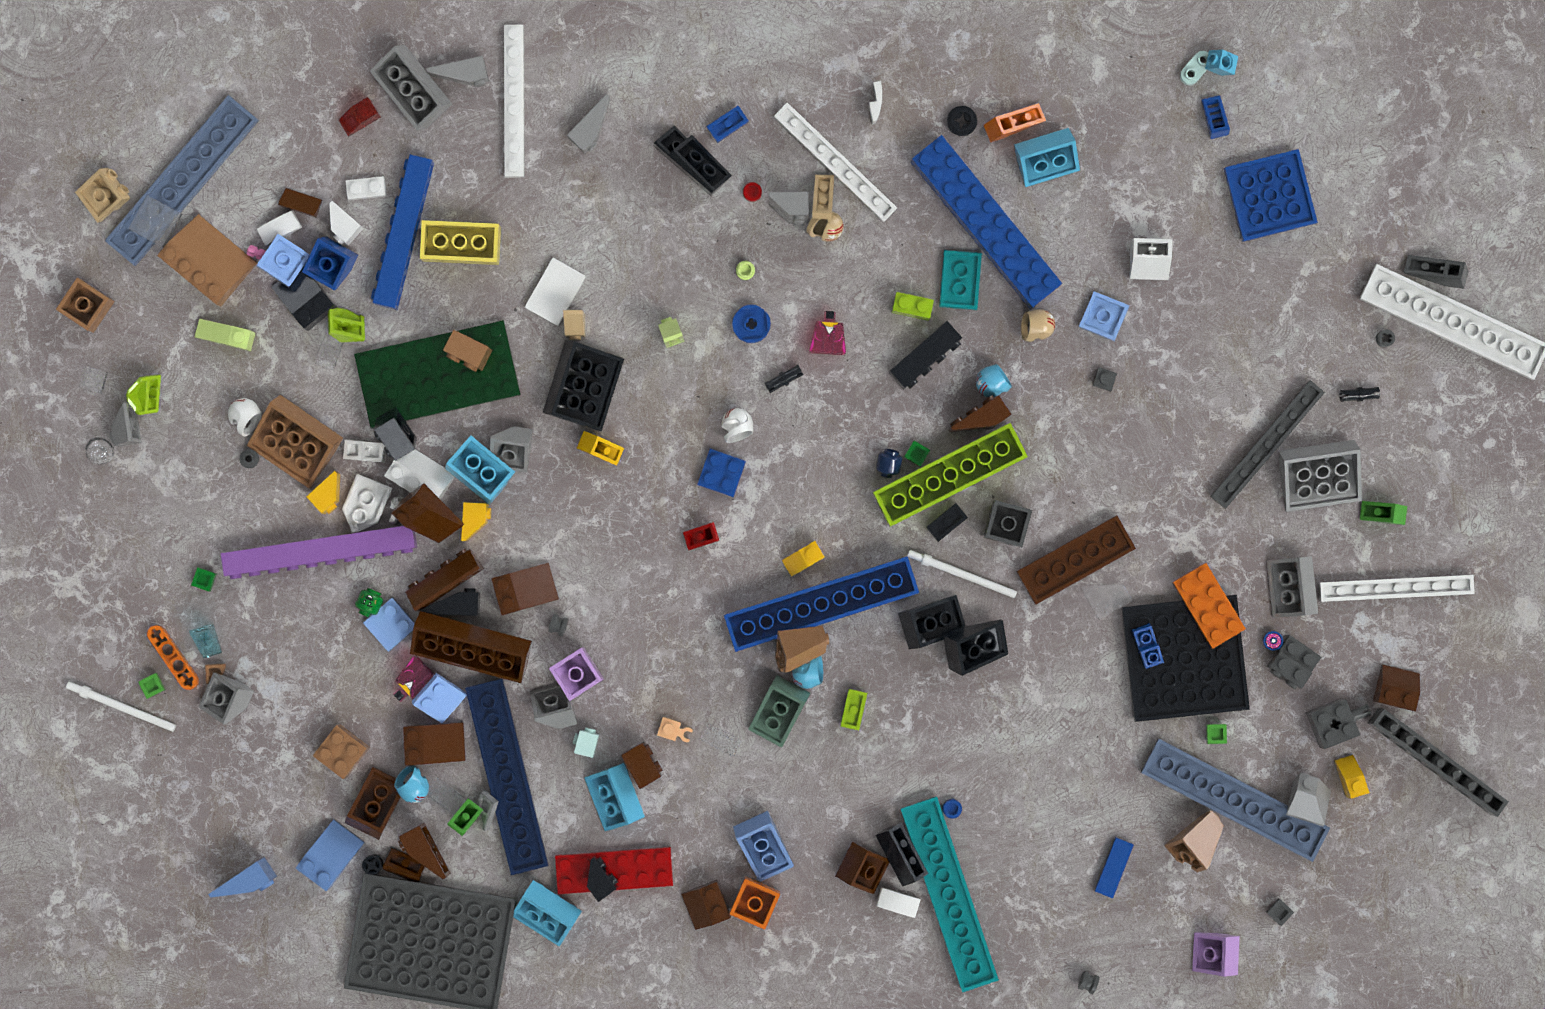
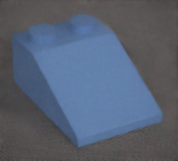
M768 811L733 826L736 839L759 882L794 867Z
M333 820L295 869L322 889L328 891L365 842L336 820Z
M264 857L208 895L211 898L249 893L258 889L263 891L274 884L273 879L277 875Z

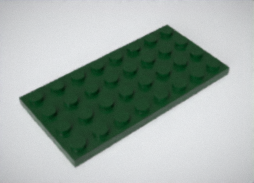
M504 320L457 331L488 346L492 350L482 371L477 369L475 372L464 366L465 362L460 360L457 363L446 357L447 353L443 349L452 332L354 354L370 428H375L377 417L394 407H397L405 421L520 396L521 393Z

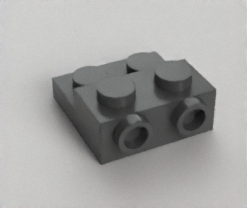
M1288 635L1267 667L1271 669L1270 673L1275 677L1286 679V684L1291 688L1302 689L1322 657L1291 635Z

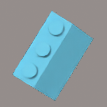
M1069 128L1014 144L1017 163L1025 187L1080 171L1076 140Z
M471 435L445 466L448 472L489 505L501 493L515 473L513 469Z
M624 763L584 778L604 831L631 824L645 817Z
M533 880L514 909V918L560 947L582 911Z

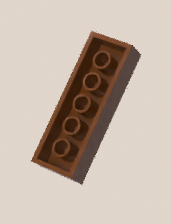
M420 611L413 627L410 654L522 683L528 665L532 641Z

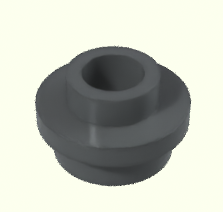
M247 449L240 454L239 460L243 467L254 468L259 462V455L256 451ZM248 455L252 457L251 462L246 461Z

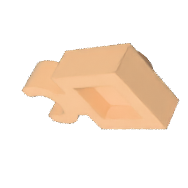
M663 717L657 736L676 741L677 736H679L682 741L689 742L690 739L684 737V732H693V729L689 727L682 729L680 728L681 722Z

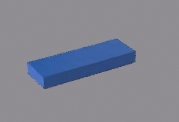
M1115 837L1095 887V892L1110 898L1114 897L1134 844Z

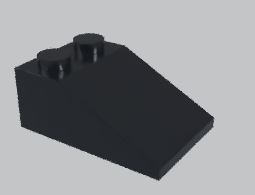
M302 268L290 287L278 281L272 288L303 329L309 331L328 316L329 309L337 308V306L315 279L302 272Z
M957 595L898 613L908 649L922 648L944 640V634L966 626Z
M1001 619L960 627L943 635L948 667L961 676L1008 655L1004 624Z

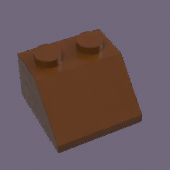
M1382 664L1373 702L1416 712L1420 696V673Z
M644 742L621 755L639 789L662 776L660 772L663 771L659 762H654L651 757L654 754L649 744L645 745Z
M852 842L835 877L850 886L874 894L890 862L886 857Z
M717 879L681 894L695 930L709 927L731 918Z

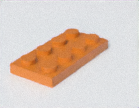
M1207 563L1200 565L1172 582L1211 649L1246 629Z

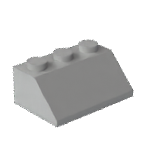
M808 191L769 192V205L789 224L793 223L795 227L804 226V223H808Z
M1312 556L1267 561L1273 618L1318 614Z

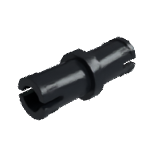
M796 365L784 373L780 372L779 376L765 382L769 393L784 385L788 386L791 381L803 376L802 370L799 365Z
M1357 387L1356 389L1340 390L1339 395L1346 396L1339 398L1341 402L1379 399L1380 394H1374V392H1380L1379 387Z

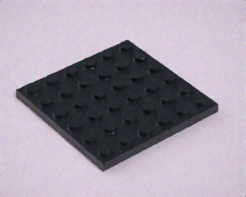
M1237 595L1226 596L1239 617ZM1183 600L1121 607L1134 722L1250 710L1241 632L1211 649ZM1150 623L1156 642L1160 647L1164 663L1146 669L1132 630Z

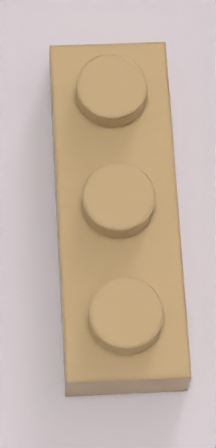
M815 175L812 218L832 219L834 175Z

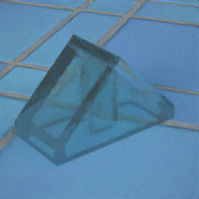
M214 624L189 630L203 659L222 653Z

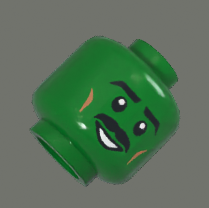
M370 588L361 590L355 602L356 608L360 609L358 613L369 617L370 614L377 615L383 603L381 593Z

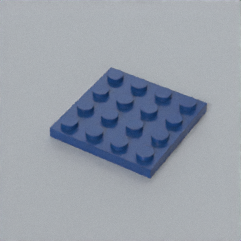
M1299 149L1224 168L1242 242L1318 223Z

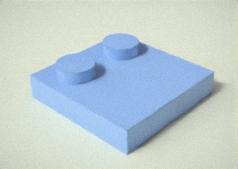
M277 234L258 262L257 267L287 287H290L307 262L310 254Z
M1094 291L1079 328L1115 342L1129 305Z
M391 598L380 608L377 615H371L363 624L382 646L390 652L413 631L415 622L395 599Z
M436 673L412 700V704L440 723H443L467 695L465 691Z

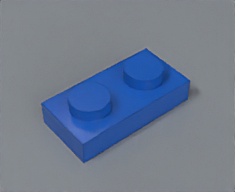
M736 106L709 124L707 129L715 141L719 143L749 123V120L741 108Z

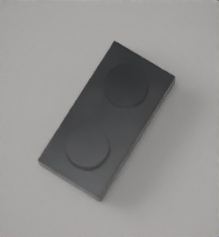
M955 503L926 528L939 542L968 517L958 504Z

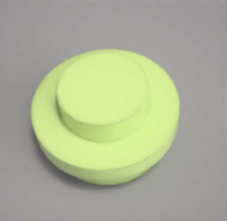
M742 261L736 267V274L742 280H749L755 274V267L749 261Z

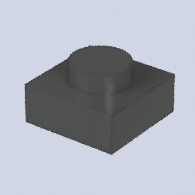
M1099 367L1093 386L1111 392L1117 373Z
M1279 898L1266 911L1280 926L1294 913Z

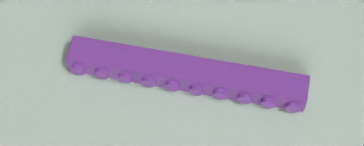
M404 526L226 552L221 553L224 576H230V579L242 578L241 574L249 573V577L261 575L260 571L268 570V574L280 572V568H287V571L298 570L300 565H306V568L317 567V563L325 562V565L337 564L336 560L344 559V562L356 561L355 557L363 556V559L375 558L374 554L382 553V557L394 555L393 551L401 550V554L411 553L413 548H417V541L414 531Z

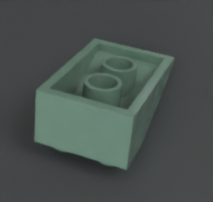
M777 675L748 730L782 748L811 693Z

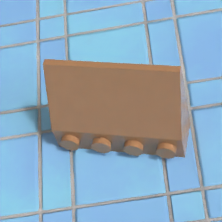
M199 214L178 232L157 255L220 307L257 265L256 261Z
M279 395L269 403L247 446L310 489L336 452L343 437L282 395Z

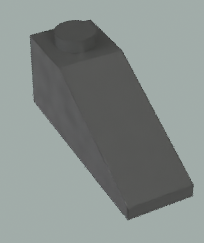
M1408 255L1404 274L1439 285L1461 289L1465 288L1469 272L1466 262Z

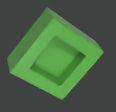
M154 673L138 682L146 699L165 691L158 673Z
M1206 724L1207 744H1227V724Z

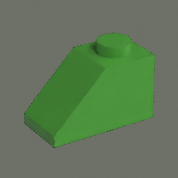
M1362 501L1360 520L1405 525L1408 506L1395 503Z
M468 798L447 825L463 836L475 823L483 809Z

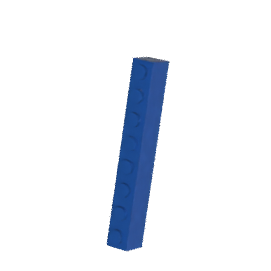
M410 154L409 159H406L403 169L406 171L404 178L401 177L399 182L401 191L400 195L395 198L394 207H396L395 215L392 214L390 218V225L392 227L390 233H387L385 238L387 247L386 251H383L381 254L380 262L382 267L376 274L377 287L376 289L373 288L371 299L375 305L398 310L434 167V162L431 159Z

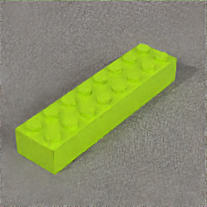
M1009 423L874 491L872 494L889 527L1028 456L1012 424Z

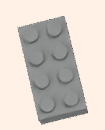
M406 45L394 46L370 70L371 74L416 130L427 129L452 105Z

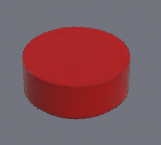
M755 182L746 184L743 189L744 198L749 202L758 201L762 196L761 186Z

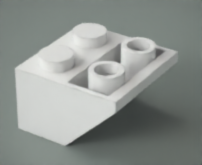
M1133 238L1130 241V279L1168 280L1172 260V239Z

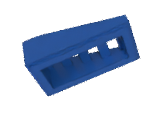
M1221 96L1202 99L1201 102L1210 139L1229 135L1230 127ZM1218 104L1217 107L1208 108L1209 105ZM1218 111L1220 112L1219 114H1215V115H1211V116H1210V113H1214V112H1218ZM1221 119L1219 122L1212 123L1214 120Z

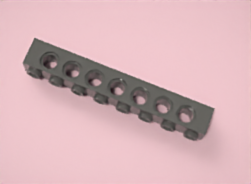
M1378 708L1368 721L1370 726L1490 815L1498 817L1509 801L1385 709Z

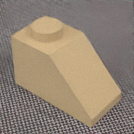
M563 310L565 336L569 337L572 341L581 340V337H585V313L583 310Z

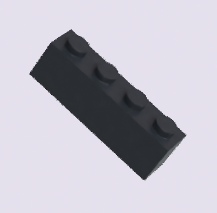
M946 321L893 367L889 374L903 390L906 387L911 389L918 383L916 379L921 374L926 376L932 370L930 366L935 362L941 363L947 357L945 355L946 352L950 349L954 351L961 345L959 342L962 339L961 335Z

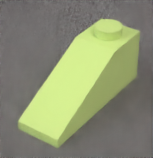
M672 317L661 320L662 324L658 326L666 348L685 342L676 318L672 320Z
M199 319L195 338L251 351L255 332L203 319Z

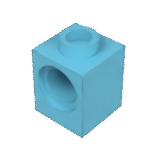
M1209 50L1205 69L1221 76L1235 75L1238 56L1225 50Z

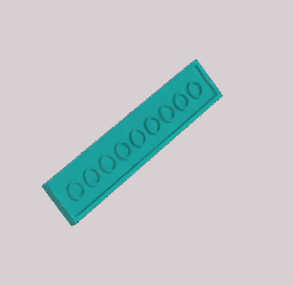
M937 796L900 808L910 839L928 872L923 878L962 993L999 981Z

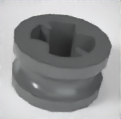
M1388 329L1380 331L1376 336V342L1380 347L1391 346L1395 342V335ZM1382 334L1384 336L1389 335V343L1387 341H1382V338H1384L1382 337Z

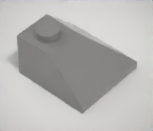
M122 403L111 426L110 440L114 443V446L118 447L142 443L138 415L129 403Z
M513 426L492 435L490 451L514 471L527 473L533 429Z
M213 673L199 708L222 724H227L248 707L254 690L239 681Z
M559 684L530 691L536 722L557 729L577 724L573 701L568 700Z
M1300 773L1293 780L1286 815L1323 827L1331 790L1319 778Z

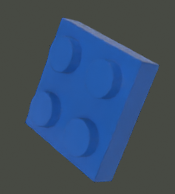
M710 449L697 485L734 498L746 461Z

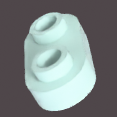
M1207 51L1196 53L1180 72L1182 83L1193 85L1207 71L1205 69L1206 63H1201L1200 58L1204 57L1207 63ZM1191 71L1193 72L1194 76L1189 77L1187 73Z

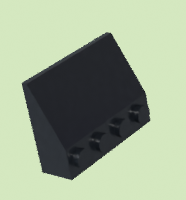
M565 340L542 413L602 432L624 358L575 341Z

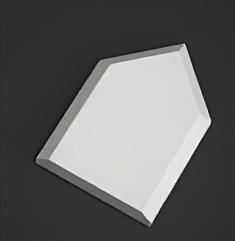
M356 474L342 508L352 533L378 524L391 493V487Z

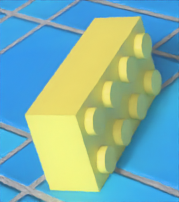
M422 220L420 259L423 262L499 265L501 226L492 223Z

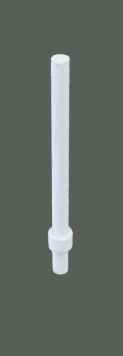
M909 550L907 555L909 558L920 561L922 565L927 567L930 565L1012 598H1015L1017 591L933 559L931 555H923Z
M70 681L66 685V689L78 693L79 696L85 699L91 698L172 732L176 728V725L94 692L92 688L85 685L82 687Z

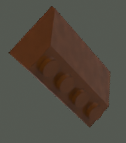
M461 550L456 554V559L450 561V559L440 564L441 569L436 572L431 570L424 575V580L421 582L415 581L408 586L409 590L405 593L414 611H420L484 569L472 550Z

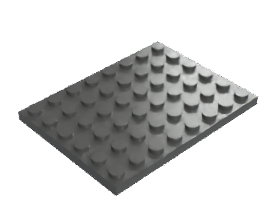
M364 873L344 989L462 1009H498L517 898Z

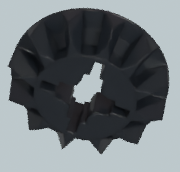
M957 106L949 112L947 127L953 134L959 137L968 136L975 130L977 116L971 108ZM962 114H964V120L970 123H965L960 129L959 122L955 120H959Z

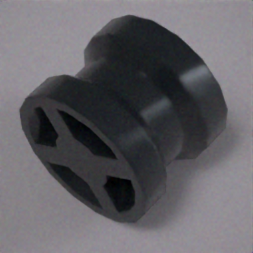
M377 854L369 855L362 862L363 871L369 875L377 874L383 868V859Z

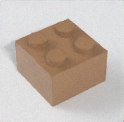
M76 278L56 310L87 331L94 333L115 301L84 280Z
M453 330L443 349L447 353L446 357L457 363L460 360L465 362L464 366L475 372L477 369L483 370L492 352L488 346Z
M338 724L317 749L313 757L339 777L345 779L363 758L370 746L344 726Z

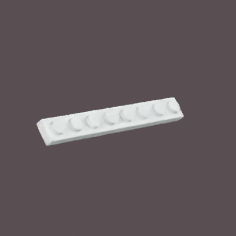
M504 25L505 178L524 177V25Z
M788 103L774 115V118L883 222L896 211L897 207Z
M1474 575L1319 583L1320 602L1475 594Z

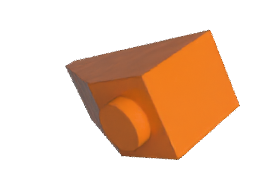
M1039 103L997 116L983 126L990 142H994L1043 123L1046 119Z

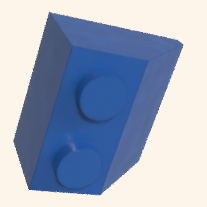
M327 236L317 238L302 272L335 291L351 272L358 254Z

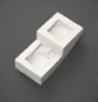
M881 81L873 82L875 102H869L872 125L876 124L881 109Z
M294 210L262 225L257 228V231L264 245L269 246L277 234L286 237L302 228Z
M345 440L343 459L385 463V445L383 443Z
M881 887L875 906L915 918L921 899Z

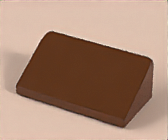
M286 188L278 205L317 218L322 200Z
M391 848L383 865V870L416 882L420 881L425 866L408 854Z

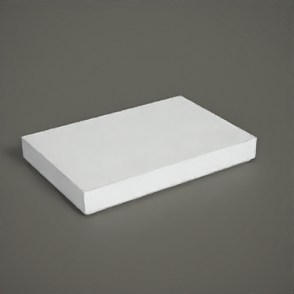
M552 258L525 308L559 326L563 319V310L569 309L586 276Z

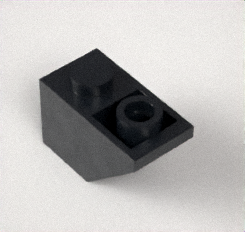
M595 855L590 862L587 888L597 902H600L618 888V880L613 873L609 874L605 869L607 865L601 857L597 858Z

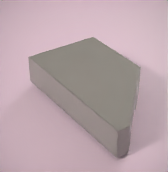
M487 791L481 792L477 803L483 809L480 814L483 822V831L490 829L499 802Z

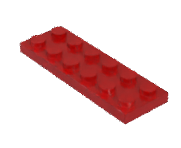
M671 847L555 855L558 894L590 892L587 888L590 862L595 855L597 858L601 857L607 865L605 868L609 874L613 873L617 878L618 888L616 890L673 886Z

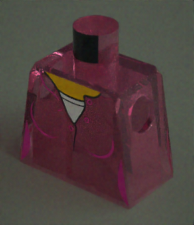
M824 311V322L816 321L809 353L846 355L843 323L835 322V311Z
M413 656L395 681L399 684L400 688L393 695L400 702L408 695L414 699L435 674L418 656Z

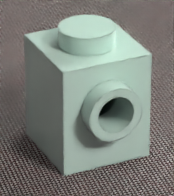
M587 727L584 730H580L579 734L575 733L573 744L576 747L574 753L593 758L600 734H597L595 729Z

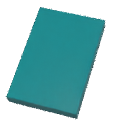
M944 250L940 308L978 310L982 253Z

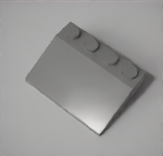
M1355 440L1279 451V470L1286 512L1362 501L1361 449Z

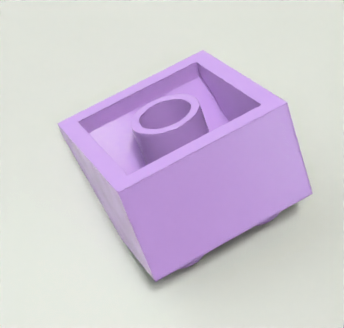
M584 647L549 668L569 701L604 680Z
M1194 932L1192 971L1224 977L1238 975L1240 936Z

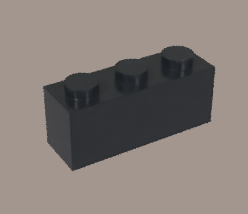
M902 822L890 826L875 835L902 887L915 883L928 874Z

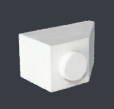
M331 201L329 206L331 231L335 233L333 238L341 245L344 242L349 245L364 228Z

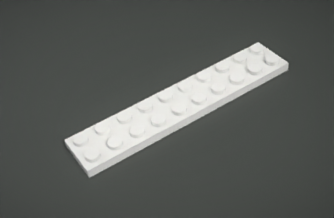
M1378 264L1374 266L1359 298L1372 306L1530 380H1535L1545 358V342Z

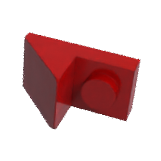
M714 522L683 532L688 551L720 541Z

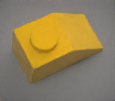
M583 431L577 445V449L616 466L624 450L623 447L586 431Z
M334 471L306 496L321 514H330L337 508L336 504L339 502L340 473Z
M463 502L462 522L464 525L462 526L461 541H468L488 523L492 513V509L488 508L489 504Z
M816 541L783 559L782 562L792 577L823 559L824 555Z
M1354 755L1334 760L1347 798L1352 799L1370 793L1364 774Z

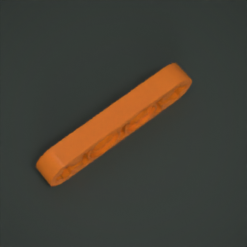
M160 625L151 626L147 631V637L181 687L186 690L196 688L199 684L197 674L166 629ZM153 630H160V638L162 640L166 638L167 641H164L160 645H158L157 643L161 641L158 637H153ZM166 644L171 645L173 648L170 655L163 653V646ZM176 660L183 662L184 667L180 671L174 669V662ZM187 669H188V671H189L188 673H185V674L187 675V677H188V678H192V677H193V679H194V680L192 681V684H193L192 686H191L190 684H189V685H186V684H185V682L187 681V679H186V677H185L184 675L181 676V677L179 676V674L184 673Z

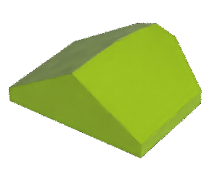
M338 307L329 309L328 334L341 343L364 341V316L357 315L348 309Z
M161 375L139 377L126 393L127 402L137 415L158 412Z

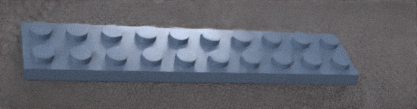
M228 95L112 231L105 242L136 266L259 120Z
M1157 739L1140 772L1312 862L1330 830V827L1326 825L1322 827L1286 815L1288 805L1161 739Z

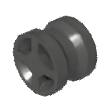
M554 614L548 632H556L559 636L563 637L569 618L565 617L562 619L557 614Z
M1084 971L1080 978L1078 989L1088 990L1093 995L1097 989L1100 977L1097 975L1092 976L1089 972Z

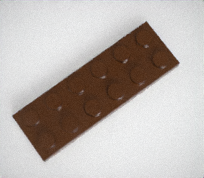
M1116 515L1016 572L1034 604L1037 605L1136 548L1119 517Z

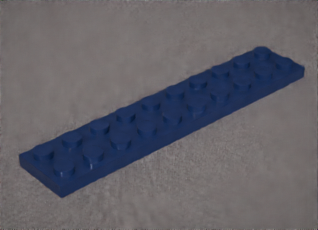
M502 678L466 687L465 690L490 792L499 801L495 812L510 874L515 875L547 867L549 863L504 680Z

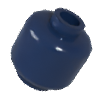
M884 449V451L878 454L876 469L881 473L882 477L892 478V475L900 473L903 458L899 455V451Z

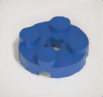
M746 305L736 312L733 317L732 326L739 340L752 344L758 343L767 337L771 322L769 315L764 309L757 305ZM749 319H753V322H757V326H754V329H750V327L748 326L746 327V323H749Z

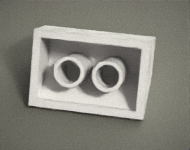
M416 449L402 458L394 460L384 475L410 493L425 483L440 500L455 478L443 466Z

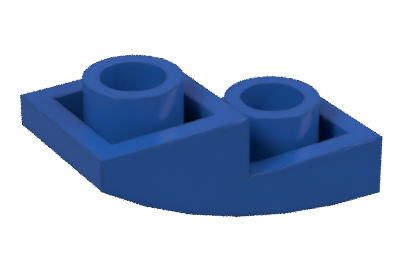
M1151 624L1133 629L1132 633L1145 668L1164 663Z

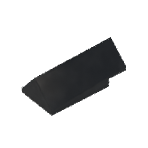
M675 125L654 142L653 147L710 196L732 176L693 135L686 138Z

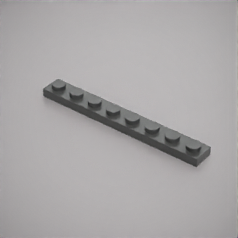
M1309 380L1210 497L1226 509L1325 392Z

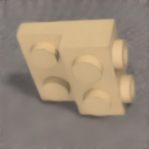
M109 168L99 169L75 191L97 223L102 222L114 210L120 209L130 199L128 188L118 182L116 179L118 177L117 173Z

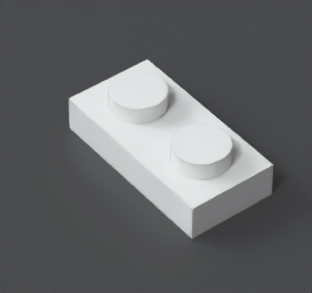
M384 176L346 180L348 200L387 196Z

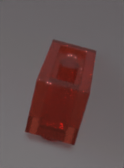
M367 97L351 106L339 119V122L349 137L378 120L381 116L370 98Z

